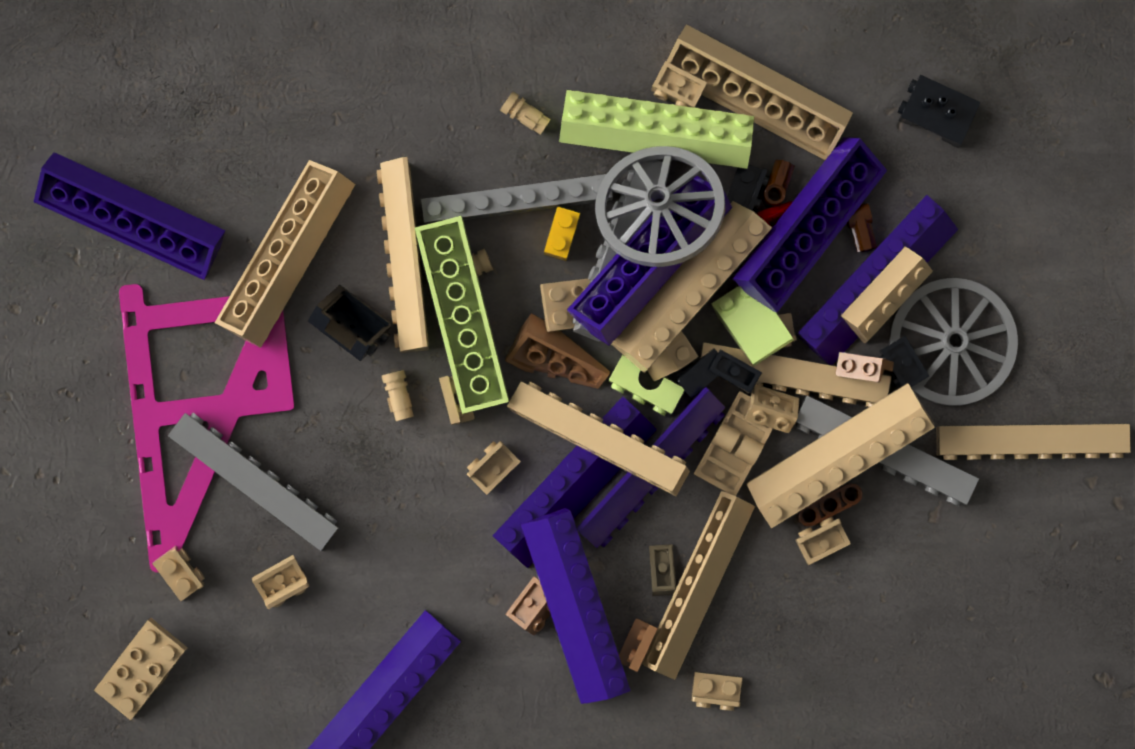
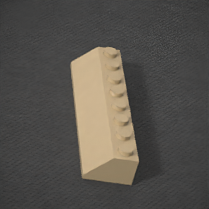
M687 24L679 35L666 61L707 82L701 95L737 114L754 116V123L824 160L827 159L835 148L853 112Z
M402 157L380 163L381 169L377 170L378 184H383V193H379L380 206L385 207L386 216H382L383 231L387 230L388 240H384L385 254H390L391 263L386 264L388 278L392 277L393 286L389 287L390 301H395L396 310H391L392 322L397 324L398 333L394 334L395 348H400L401 353L429 350L419 246L415 232L416 217L410 162L408 157Z
M309 160L215 323L261 348L356 184L338 171Z
M732 201V209L724 216L720 230L714 240L698 255L685 261L613 341L611 345L643 373L649 369L771 230L772 227L755 212Z
M907 383L746 484L758 509L770 527L773 528L935 428V425L915 392Z

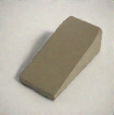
M673 544L649 546L652 596L673 595L676 590Z

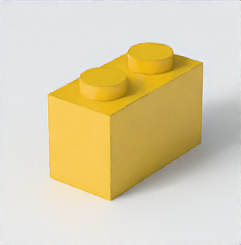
M557 206L544 255L567 261L580 213Z

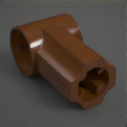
M775 160L762 196L765 206L771 208L782 204L795 165L784 160ZM776 191L780 199L772 201L768 197V193Z
M868 203L861 204L847 222V226L852 232L857 253L877 248L871 225L873 223L872 214Z

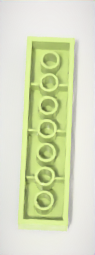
M567 90L559 142L632 153L656 146L677 147L698 155L707 163L747 169L752 146L754 116Z
M458 216L415 227L462 414L509 402L463 217Z

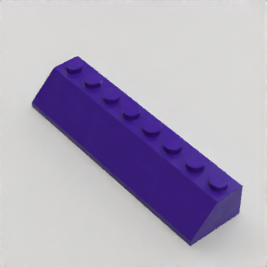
M842 138L734 276L733 280L747 295L773 312L780 310L886 173L887 169L860 138Z
M53 152L41 168L34 203L200 279H206L221 247L225 230Z
M695 176L673 194L713 191L709 182ZM724 191L725 216L732 209V206ZM715 199L674 202L709 221L712 219ZM670 211L688 245L699 238L706 230V228ZM653 215L648 218L626 244L628 247L640 252L649 253ZM664 216L660 217L656 254L680 250L681 247ZM616 254L570 305L567 311L591 335L610 346L684 262L665 267H651L633 263Z
M926 195L801 328L796 336L827 365L832 366L838 359L839 352L844 353L858 338L841 315L904 247L909 248L928 263L958 230L947 213Z
M705 387L653 445L665 451L664 455L671 459L673 456H677L684 460L693 451L690 446L695 440L700 443L709 433L706 428L711 423L716 425L725 416L722 411L726 407ZM627 472L577 527V531L594 547L598 548L601 545L604 548L613 538L610 535L615 528L620 531L629 521L626 516L632 510L636 513L645 503L642 500L647 493L652 495L658 487Z
M623 396L602 418L603 424L609 427L611 424H614L624 430L623 434L631 437L632 434L643 439L644 443L657 430ZM576 446L492 536L528 568L533 563L520 524L564 508L571 510L574 519L621 468Z
M564 508L520 524L580 703L585 704L608 700L630 692L631 690L571 510Z
M425 610L308 749H370L462 640Z

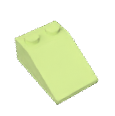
M740 286L712 303L718 319L753 366L794 341L777 313L747 295Z

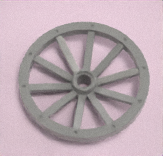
M656 146L631 153L610 169L598 189L595 212L603 238L617 254L639 265L665 267L693 258L714 240L724 219L725 197L718 175L704 159L685 149ZM663 159L658 184L653 185L640 164L650 160ZM671 160L681 161L693 167L666 188ZM633 168L647 188V192L616 184V182L625 172ZM699 173L704 175L713 191L673 194ZM610 191L643 199L642 201L606 212ZM656 199H664L660 203L654 202ZM715 199L712 219L709 221L674 202ZM645 209L620 239L614 235L607 221ZM670 211L706 228V230L699 238L688 245ZM652 214L649 253L640 252L628 247L626 244ZM664 216L681 249L670 253L656 254L660 217Z
M946 278L920 287L899 307L891 325L889 345L900 339L902 327L941 340V342L914 349L917 356L942 348L944 350L927 370L930 377L911 387L918 396L936 404L960 406L977 402L989 396L1004 383L1016 360L1018 335L1011 312L1002 299L992 290L971 280ZM951 288L952 328L927 297V294ZM959 289L968 290L983 297L961 328H959ZM918 300H921L944 333L904 319L912 306ZM990 303L1000 315L1003 324L967 334L969 328L987 304ZM1006 331V355L1002 356L969 341ZM951 335H957L960 338L961 344L959 347H953L950 344L949 339ZM966 350L1002 363L999 372L988 384L985 382ZM950 354L948 395L938 394L925 388L924 385ZM960 355L981 389L967 395L956 396L958 356Z

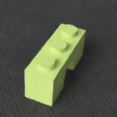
M622 355L608 381L612 383L611 388L622 394L624 391L633 394L631 399L642 405L648 402L654 406L653 411L663 416L666 413L671 415L684 389L666 378L654 390L643 388L638 379L641 370Z

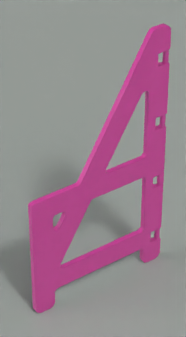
M124 285L119 290L150 569L154 572H158L152 564L156 559L174 546H177L179 550L183 548L215 474L214 470L195 457L176 503L173 506L168 505L159 429L162 426L176 425L185 413L188 415L195 413L201 419L208 422V430L213 427L223 434L221 439L228 444L240 417L293 410L294 397L283 310L261 348L245 341L225 390L221 395L157 402L155 399L148 333L156 329L214 323L230 296L146 306L143 288L140 285ZM127 312H135L136 326L129 327ZM265 371L267 374V388L255 390L253 384L258 373ZM136 385H144L145 398L137 400ZM144 457H152L153 471L145 473ZM152 530H160L161 544L154 546Z

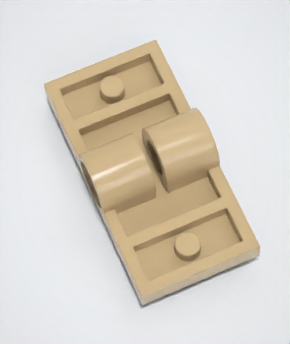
M580 279L540 285L547 332L574 329V317L567 309L587 288L591 280Z
M741 391L738 392L694 472V475L734 496L737 495L773 428L745 419L746 413L750 408L751 397Z
M150 618L94 691L129 720H132L153 692L167 678L171 669L188 647Z

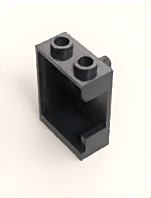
M920 75L917 80L912 79L907 90L911 94L907 101H902L897 113L901 114L898 121L910 126L913 124L942 136L941 140L959 148L981 102L923 75Z
M338 285L316 305L308 320L310 324L359 361H362L367 355L371 357L378 349V344L382 346L390 337L388 331L392 326V323L341 285Z

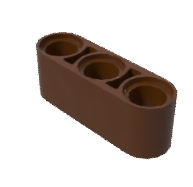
M846 484L797 512V520L803 526L816 525L860 502L863 495L862 489L856 484ZM849 487L855 489L857 493L853 501L845 498V491ZM827 498L835 501L836 506L832 512L824 509L823 504ZM806 509L812 510L815 515L810 523L805 522L802 518V513Z

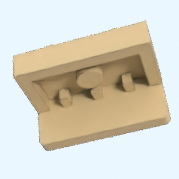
M493 441L484 450L486 455L481 460L476 458L467 467L469 470L467 475L486 495L521 462L501 441L498 444Z
M830 517L820 522L821 527L815 530L809 527L798 533L800 537L795 539L807 565L851 544L841 525L840 518L834 520L833 517Z
M294 555L252 577V582L262 596L267 609L279 607L286 599L302 594L309 587L308 579Z

